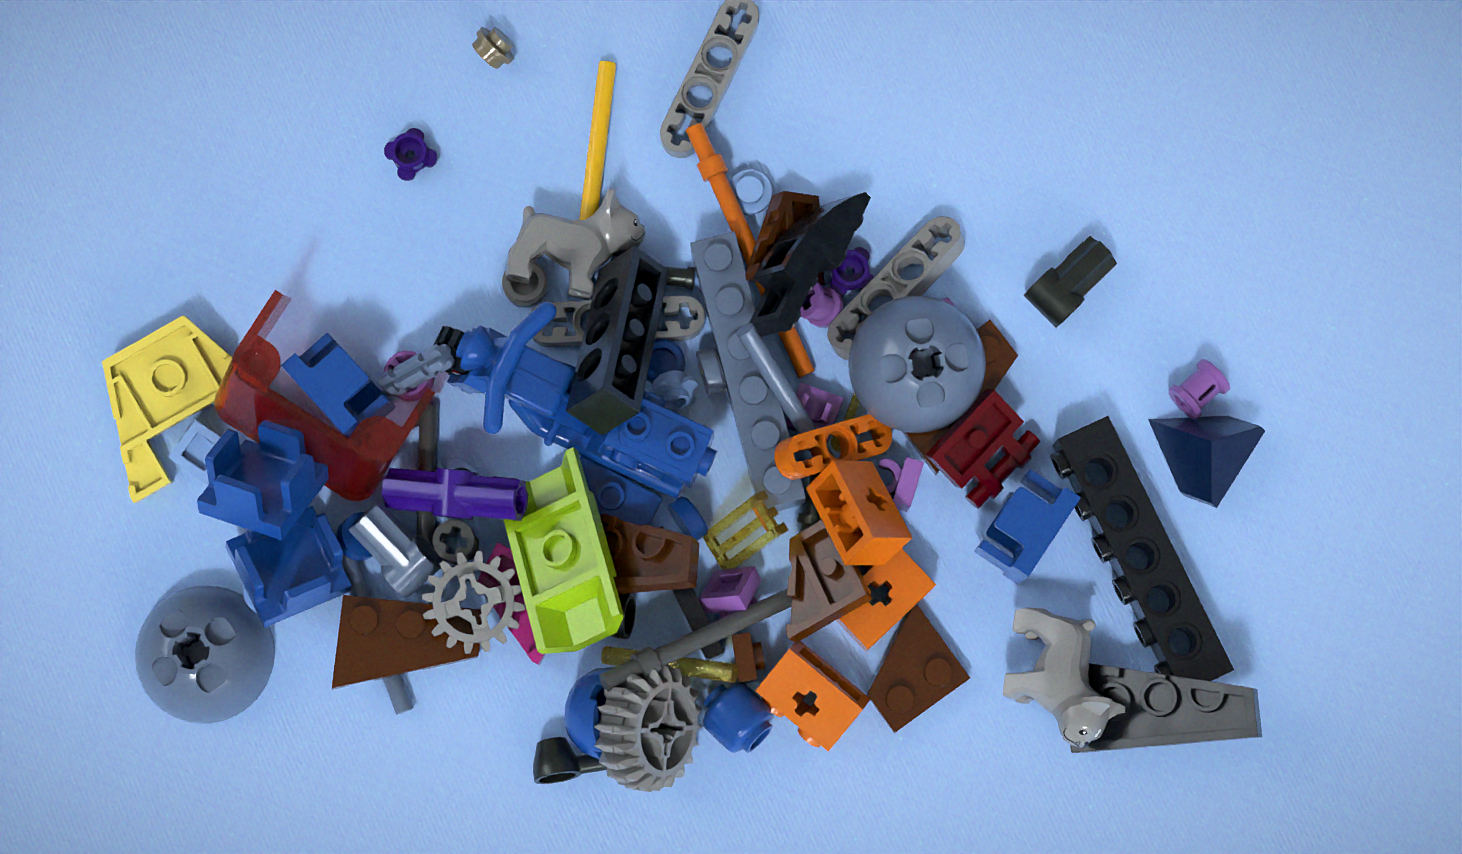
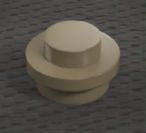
M481 27L476 32L478 38L472 43V46L477 54L490 66L499 69L504 63L510 64L514 60V56L510 51L514 45L501 30L494 27L490 31L487 28Z

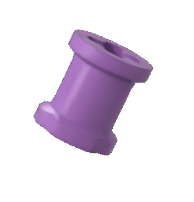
M817 282L809 291L800 309V317L807 319L811 324L819 328L829 327L835 317L843 310L841 295L836 290L822 287Z
M1201 359L1196 364L1197 370L1180 386L1173 385L1168 389V394L1176 406L1193 420H1197L1202 415L1201 409L1219 393L1225 394L1231 388L1221 371L1206 359Z

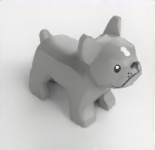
M609 188L601 206L586 220H571L544 213H535L533 207L526 206L523 209V223L518 237L508 252L506 279L528 285L532 275L530 265L545 254L560 266L569 270L568 296L589 301L594 292V284L591 280L592 275L610 257L626 252L633 246L639 247L646 234L645 226L640 223L635 213L620 204L616 196V190Z
M1041 608L1017 609L1014 615L1013 632L1025 634V638L1029 640L1041 638L1046 646L1038 658L1033 671L1005 673L1003 696L1021 704H1029L1035 700L1053 714L1058 722L1059 732L1064 741L1080 748L1088 746L1091 741L1101 737L1108 720L1117 714L1125 713L1126 708L1119 703L1113 702L1112 699L1101 696L1089 685L1088 670L1091 651L1089 632L1096 627L1095 621L1092 619L1074 620L1054 615Z

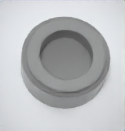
M536 262L530 265L532 275L528 285L507 280L506 270L503 274L502 287L508 300L517 306H534L541 302L547 294V275L544 269Z

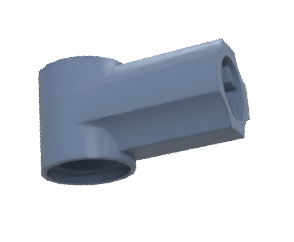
M381 501L371 506L349 528L351 534L381 564V572L389 585L402 596H410L427 581L429 575L433 576L441 569L440 563L443 560L435 552L434 546L422 536H413Z

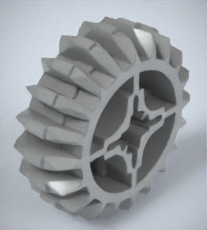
M671 665L661 667L662 671L659 674L653 669L646 680L642 676L639 677L636 674H631L627 677L624 685L613 687L609 692L604 689L606 702L604 705L597 707L601 712L600 723L594 727L600 731V738L594 746L602 750L599 763L607 767L608 777L614 778L619 785H624L627 789L652 792L660 791L664 787H672L675 778L684 777V765L693 763L691 754L693 747L700 746L696 740L697 731L703 727L698 723V715L702 711V707L695 704L698 691L690 688V677L682 675L680 669L673 668Z

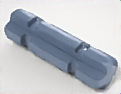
M435 344L426 349L423 354L419 353L395 366L394 370L390 369L382 373L378 379V383L382 387L381 393L387 397L392 395L398 397L407 392L409 387L412 389L435 377L438 372L442 373L448 370L455 361L451 355V348L446 344L441 346Z

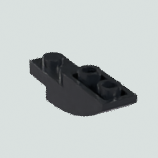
M866 192L839 199L814 209L789 227L770 249L753 277L765 289L749 322L754 325L760 337L791 330L800 319V309L809 291L818 281L817 274L835 270L844 262L847 256V247L855 231L863 223V214L871 199Z

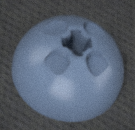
M905 296L881 305L863 321L851 344L848 368L854 393L861 405L872 417L898 431L926 433L939 430L954 423L974 404L983 386L986 372V357L977 329L958 308L934 297ZM933 354H934L933 358H934V361H935V366H934V367H936V368H932V367H933V361H932L931 356H932Z
M209 585L189 587L161 601L142 624L135 647L137 675L144 691L152 702L165 713L177 719L197 724L225 721L237 716L250 707L264 691L270 679L275 658L274 640L270 626L263 627L258 614L247 606L243 595L228 588ZM196 637L199 638L198 641H195L191 644V646H188L190 642L196 639ZM187 656H188L189 660L191 661V663L194 664V666H193L192 668L190 667L191 664H190V663L187 661V659H186Z

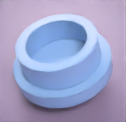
M746 169L736 173L730 179L729 183L743 214L754 215L767 208L772 198V186L769 179L763 173L753 169Z

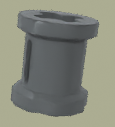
M450 519L442 522L433 534L432 543L435 552L446 562L453 565H458L457 553L462 552L466 560L469 561L474 559L476 552L479 550V539L475 536L473 529L460 520ZM461 531V537L467 541V545L465 548L457 547L455 554H452V549L445 544L447 537L455 538L457 532Z

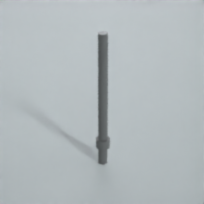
M787 588L748 606L746 610L736 611L654 650L651 647H647L632 654L630 661L599 675L603 688L609 692L613 687H620L626 683L627 677L631 674H636L639 677L642 676L646 680L653 669L659 674L662 671L661 667L790 608L792 599L787 596Z

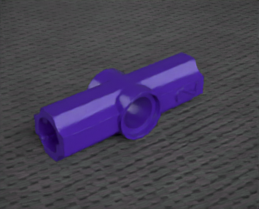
M389 468L386 477L383 478L381 492L385 506L395 510L431 512L433 516L473 520L474 516L517 521H522L523 514L527 510L529 494L526 489V481L496 476H478L479 473L442 468H437L436 472Z

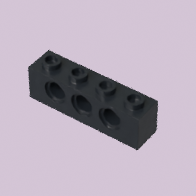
M633 246L599 269L566 407V412L601 435L606 434L640 413L669 275L667 268L636 246Z

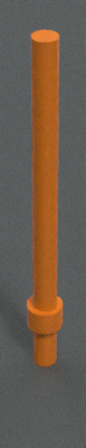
M697 123L685 130L700 161L696 166L703 181H709L731 231H735L739 249L748 266L756 240L725 173L729 170L721 153L716 154L703 124ZM755 282L762 297L765 289L758 282ZM795 326L791 330L778 333L798 378L814 372L815 369Z

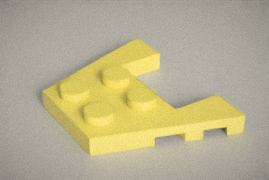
M184 315L102 361L113 418L116 419L121 443L122 461L126 467L129 482L128 490L133 503H138L173 483L150 444V440L227 395L233 394L256 434H258V426L263 420L277 423L293 414L291 408Z

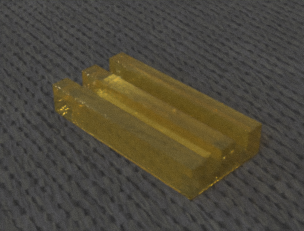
M764 490L750 497L708 529V534L703 537L721 569L738 568L789 530L784 522L779 525L776 523L774 517L779 513L774 506L768 509L764 501L769 497ZM751 511H754L757 518L720 545L716 538ZM762 526L766 530L765 534L729 560L726 555L727 552Z

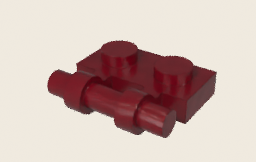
M987 388L969 410L950 427L925 456L955 487L962 489L973 478L976 485L965 498L971 505L979 509L989 497L995 499L1004 489L1002 483L1017 467L1023 469L1032 459L1030 453L1040 444V440L1029 430H1026L1016 440L1012 435L1024 421L995 390ZM1001 449L1004 455L988 470L984 465Z

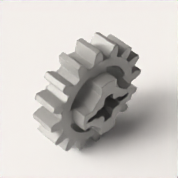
M482 551L476 552L474 562H467L464 554L460 552L457 553L458 565L453 568L444 560L440 563L444 573L441 578L429 575L427 580L436 588L434 593L422 594V600L433 603V609L428 610L423 616L424 619H437L439 624L431 632L434 637L443 632L449 635L446 647L451 649L459 640L464 642L465 653L470 654L473 643L480 642L484 652H489V640L495 637L502 644L507 642L506 635L502 631L506 626L518 629L519 623L511 618L513 612L525 610V605L514 602V596L522 592L521 586H511L509 580L515 574L513 568L503 573L498 570L501 560L498 556L490 564L483 563ZM474 571H481L491 575L501 586L487 588L476 581ZM457 576L460 588L455 597L441 603L446 585L452 578ZM467 580L470 581L471 588L475 590L477 596L485 595L487 598V603L481 606V614L479 615L481 625L477 624L476 617L472 616L470 609L462 610L459 602L466 599ZM506 602L501 620L490 630L487 616L492 607ZM459 616L470 622L474 635L457 631L446 619Z

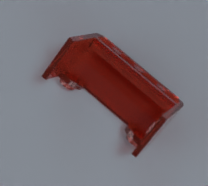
M275 290L236 348L216 393L214 401L215 410L224 422L259 444L258 426L263 420L301 431L304 435L306 454L312 455L313 461L328 466L329 479L324 486L347 500H365L377 491L383 482V478L386 477L389 468H392L426 413L439 396V393L427 388L402 427L386 417L372 416L361 421L350 438L342 435L270 388L279 374L281 357L277 348L267 341L266 338L292 300L287 295Z

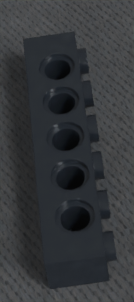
M1109 416L1057 439L1052 445L1055 453L1050 454L1052 464L1062 480L1068 478L1075 494L1081 497L1074 509L1082 521L1088 519L1096 535L1091 538L1094 550L1102 563L1109 561L1117 577L1112 580L1113 588L1124 606L1130 604L1137 618V621L1133 622V628L1144 648L1151 646L1158 661L1154 665L1155 673L1213 681L1234 671ZM1097 463L1105 469L1107 481L1104 485H1094L1087 480L1085 476L1087 464ZM1116 504L1126 511L1128 520L1125 527L1117 528L1107 521L1106 508L1108 505ZM1130 546H1138L1147 553L1148 564L1144 570H1137L1129 565L1126 554ZM1151 588H1159L1167 594L1169 605L1164 613L1156 612L1149 606L1147 596ZM1173 630H1180L1189 638L1190 647L1184 656L1177 655L1169 646L1168 640Z

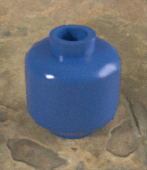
M737 683L729 688L720 684L707 696L703 703L708 708L703 718L704 728L731 753L741 750L750 753L763 742L773 728L769 723L772 716L770 707L745 683Z

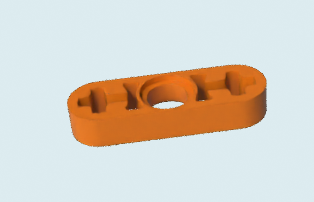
M870 414L804 432L778 443L774 453L775 464L784 477L798 480L821 473L833 460L860 461L882 454L889 449L892 442L891 428L880 423ZM870 431L872 440L857 444L855 435ZM829 434L835 436L840 443L841 454L839 458L832 456L827 448ZM810 449L812 458L796 462L794 458L795 452L798 453Z

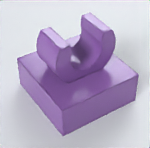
M800 382L796 395L816 428L835 424L843 397ZM787 417V429L797 432L793 424Z
M906 457L901 469L893 460H880L878 468L888 470L893 475V482L887 485L886 488L890 495L893 494L892 500L897 509L908 512L911 507L924 462Z
M755 566L715 570L698 600L705 614L719 613L721 618L736 611L746 610L748 606L758 602L754 594L762 580Z

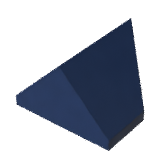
M1231 416L1199 417L1197 420H1193L1190 417L1148 419L1179 491L1185 497L1215 508L1218 507L1265 433L1261 426Z

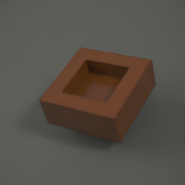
M750 632L731 635L738 682L749 683L757 681L756 671L765 669L761 641L752 643Z

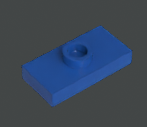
M580 457L588 489L594 493L599 515L603 513L618 517L622 521L641 526L643 524H651L663 502L662 497L586 457Z

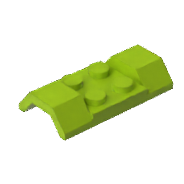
M572 447L565 451L561 466L531 481H526V489L529 495L527 510L523 514L522 521L503 519L537 651L541 654L581 650L617 633L624 617L613 578L617 575L594 493L588 489L578 450Z

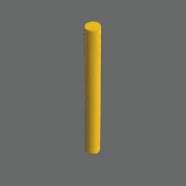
M599 61L579 220H586L599 208L616 63L611 61Z

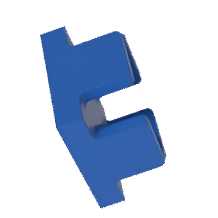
M329 333L322 336L301 356L294 353L281 365L335 426L358 448L372 436L369 433L370 430L396 407L385 394L381 393V390Z
M263 420L258 426L260 444L245 439L240 445L238 432L227 429L205 457L209 483L197 499L199 513L283 540L328 481V466L313 461V456L306 454L304 435L299 430Z
M1031 469L1024 475L1020 483L1048 501V503L1027 489L1019 487L1013 496L1005 502L986 531V536L1011 552L1013 558L984 539L974 550L975 553L1004 572L1002 575L1017 585L1030 576L1081 498L1066 487L1063 489L1058 488Z
M313 506L308 507L283 540L248 530L246 533L226 541V549L264 628L351 591L352 585L342 566L343 550L325 514L317 516Z

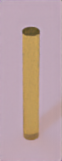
M605 646L602 650L601 661L605 665L619 666L630 661L631 655L640 650ZM682 657L667 664L673 666V668L680 669L681 675L729 683H735L738 677V665L732 663Z

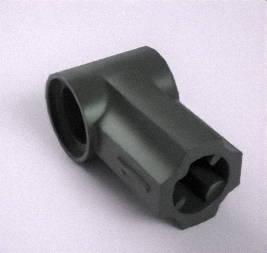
M1089 236L1056 269L1051 267L1023 296L1057 328L1085 300L1083 297L1117 265V262L1113 258L1111 251L1102 242Z

